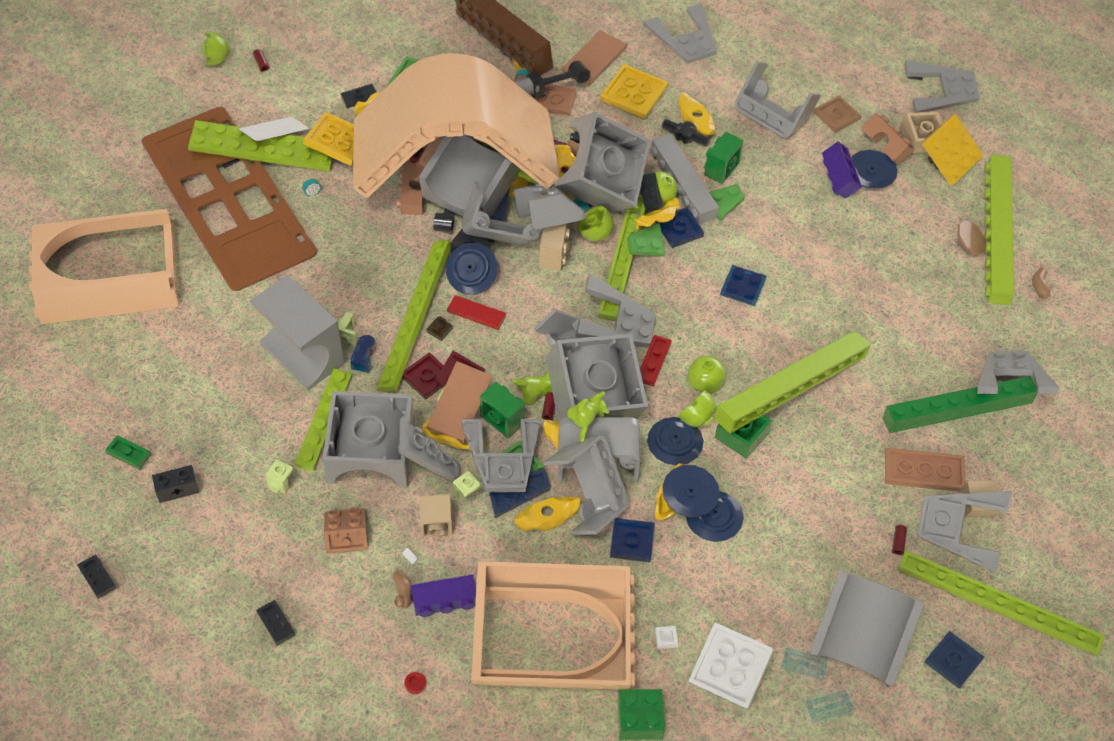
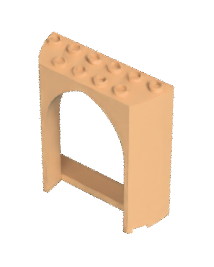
M168 209L32 225V236L29 237V244L32 248V251H29L30 262H32V266H29V273L32 280L29 281V287L33 293L36 306L34 307L35 318H39L41 324L178 307L173 220ZM163 225L166 271L96 280H74L59 276L45 266L56 250L78 237L100 232Z
M478 562L472 685L617 690L630 689V686H634V594L630 593V587H634V574H630V566ZM485 599L576 603L601 615L614 629L618 641L601 660L578 670L482 669Z

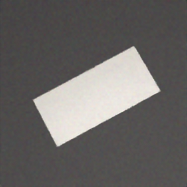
M287 117L238 129L255 141L310 128L293 117Z

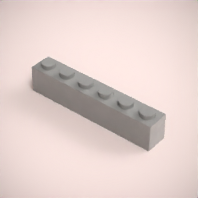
M668 134L652 139L651 156L657 159L661 170L663 169L664 172L670 174L675 179L678 188L677 194L680 195L683 206L689 209L691 218L695 219L698 225L716 219L719 206L673 136Z

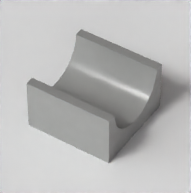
M597 112L570 120L568 128L578 132L580 136L579 149L573 164L561 178L555 180L554 187L595 207L604 206L610 213L636 207L651 140Z
M445 135L419 176L422 196L458 215L464 216L474 183L478 182L483 193L479 211L487 213L489 219H491L518 175L520 168L501 153L481 146L469 135L446 137Z
M286 275L251 299V305L274 326L260 340V345L308 391L331 375L334 368L339 369L344 365L338 321L289 275Z
M632 334L557 340L547 355L546 363L559 422L564 418H568L567 411L569 408L603 391L605 396L602 400L605 401L609 414L604 413V416H623L638 419L647 409L648 403Z
M332 391L322 459L327 483L335 484L336 478L348 471L370 470L383 473L394 479L399 487L407 488L410 459L400 454V418L407 416L411 420L410 424L414 427L412 395Z
M841 569L810 653L847 663L893 686L924 602L922 599Z

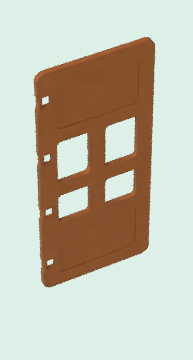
M216 107L142 138V145L231 290H242L317 255L315 245L307 236L304 228L259 161L253 160L255 164L250 166L247 162L248 159L239 158L250 174L227 183L217 167L236 159L235 157L189 151L188 145L195 120L223 125L229 122L230 126H236L224 107ZM204 173L214 189L195 198H190L181 182ZM258 186L273 211L250 220L234 195L251 187ZM277 196L279 202L274 203L271 198ZM218 201H222L236 222L237 227L214 236L198 211ZM300 235H302L305 239L302 242H299V240L297 239V237Z

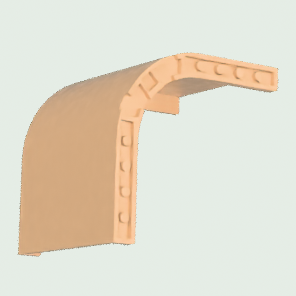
M439 54L422 59L400 73L354 118L353 189L366 198L378 189L420 148L445 135L446 137L470 135L474 136V139L489 144L545 189L550 188L555 183V180L560 178L549 111L499 69L477 57L464 54Z

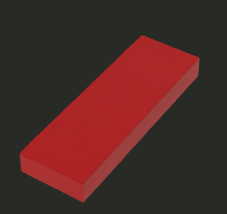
M454 295L447 308L448 313L496 330L500 329L506 317V313L457 295Z
M657 335L653 336L640 367L643 384L654 387L672 340Z

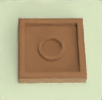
M840 95L813 110V113L834 133L857 122L862 117Z

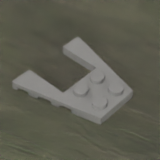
M701 3L686 9V12L699 30L672 38L658 17L643 21L645 28L647 27L655 37H659L666 46L673 49V52L687 64L717 54Z
M905 60L906 77H939L944 98H913L912 104L915 113L931 112L942 107L949 108L956 104L962 105L979 101L980 96L974 72Z
M590 274L587 278L585 293L619 305L615 327L612 330L580 318L575 337L632 334L634 346L648 347L651 343L656 314Z
M996 350L989 352L977 387V394H997L998 385L995 376H1033L1038 394H1058L1059 386L1029 352L1023 350L1011 352Z
M462 419L461 426L485 492L526 491L540 419H521L522 453H484L482 419Z
M1012 491L925 495L917 536L996 572L1000 551L959 543L966 504L1008 512Z

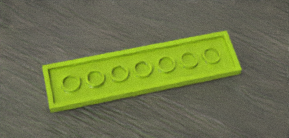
M195 120L188 145L189 151L330 172L333 157L304 145L305 137L285 134L255 141L238 129L243 127Z

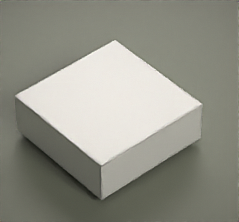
M676 626L654 628L657 649L678 648Z

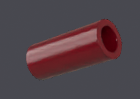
M254 50L253 56L260 71L269 70V65L262 50Z
M547 392L541 418L543 420H553L555 410L553 392Z
M904 525L895 526L892 546L893 554H904L907 527Z

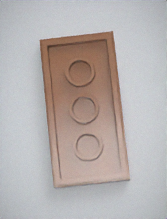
M599 30L562 67V72H568V67L572 62L581 61L591 73L589 80L583 84L590 86L625 51L627 44Z
M548 84L545 85V95L533 98L544 106L549 113L570 116L576 88Z
M456 361L429 421L427 430L440 435L454 437L464 444L466 437L461 421L462 419L475 418L480 407V395L488 389L493 375Z
M885 448V484L960 492V488L966 484L965 456Z

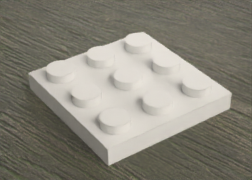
M714 623L688 682L749 709L774 653V649L718 623Z

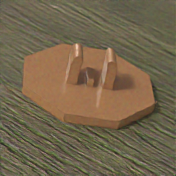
M968 220L958 224V238L964 248L974 255L983 253L986 239H984L979 227Z

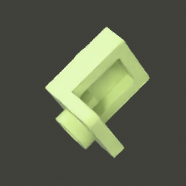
M346 312L344 317L338 321L340 341L345 344L351 343L355 345L357 342L356 333L352 331L355 325L354 316L349 312Z
M276 460L265 474L269 489L275 493L281 492L286 494L289 489L288 477L293 472V467Z
M469 471L453 481V493L457 498L461 496L467 497L480 488V483Z

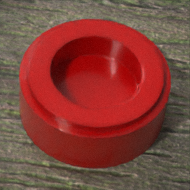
M420 672L409 673L404 680L405 689L411 694H420L426 688L425 676Z

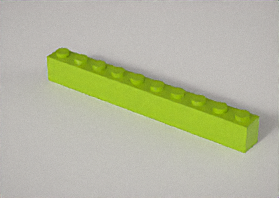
M990 155L989 161H986L984 165V172H987L984 178V185H987L984 192V198H987L984 205V211L987 212L984 219V225H987L984 233V239H987L984 252L987 253L984 266L987 267L984 280L988 283L984 294L988 296V303L1010 305L1014 297L1012 157Z
M856 331L844 334L837 341H832L826 347L817 349L813 354L804 356L800 361L791 363L782 371L778 370L773 376L762 379L760 383L754 386H749L740 394L736 393L731 399L720 402L716 407L714 419L730 434L864 359L871 344Z

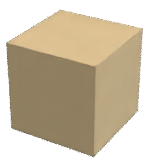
M998 480L968 481L960 488V493L1000 492ZM966 504L964 518L994 517L1000 511Z
M450 494L419 496L421 537L451 536Z

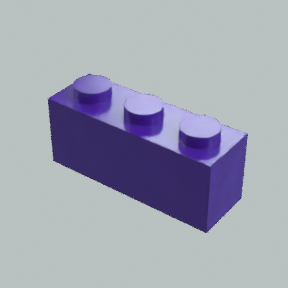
M837 141L822 152L823 164L828 170L827 175L832 181V190L836 195L847 198L862 188L848 147Z
M473 574L411 585L415 616L428 617L437 612L450 613L454 609L462 608L463 610H469L476 606V586Z

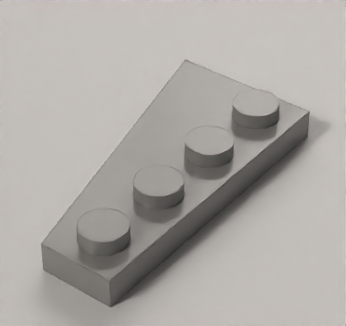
M407 416L400 418V454L452 483L459 478L460 463L444 449L439 450L436 442L432 438L427 439L422 434L423 430L418 426L413 427L410 424L411 420Z

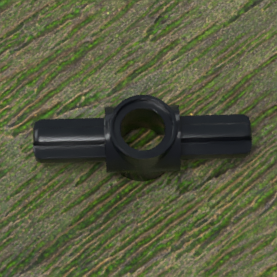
M664 119L662 123V128L675 133L676 140L684 142L683 144L691 143L692 141L703 146L709 144L710 138L698 133L696 126L690 121L677 124Z

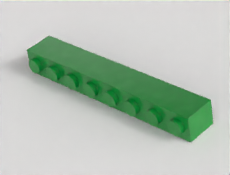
M1031 376L997 383V394H977V387L888 405L882 418L890 434L1032 404L1037 395V390Z

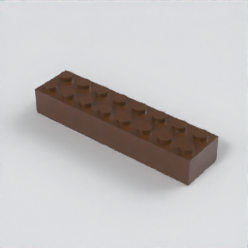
M454 0L458 17L463 18L468 25L473 26L478 33L483 34L489 41H492L509 57L516 60L519 65L526 68L529 73L538 72L541 76L553 69L550 41L496 0Z

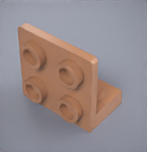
M365 508L333 509L324 513L326 553L368 550Z

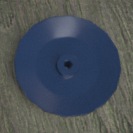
M863 150L852 155L854 166L863 187L870 189L885 188L896 179L898 169L895 162L888 155L875 150Z
M467 243L459 246L451 253L446 263L448 282L455 290L463 294L475 295L485 291L493 284L497 276L498 263L495 255L488 247L479 243Z
M678 417L664 418L655 423L648 432L647 438L650 452L656 459L670 465L688 464L695 460L701 453L704 442L698 427H691Z
M682 465L672 469L666 475L662 485L663 497L667 505L677 514L686 517H701L709 514L717 506L720 497L719 485L714 476L706 469L695 465Z
M721 491L717 506L709 514L701 517H686L687 524L694 534L712 542L726 541L734 537L741 529L744 519L742 507L737 500Z

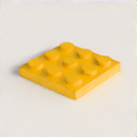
M623 64L600 95V100L646 119L668 88L669 82Z
M325 112L304 138L303 144L351 166L353 164L354 124Z
M956 113L947 118L921 143L949 185H954L984 156Z

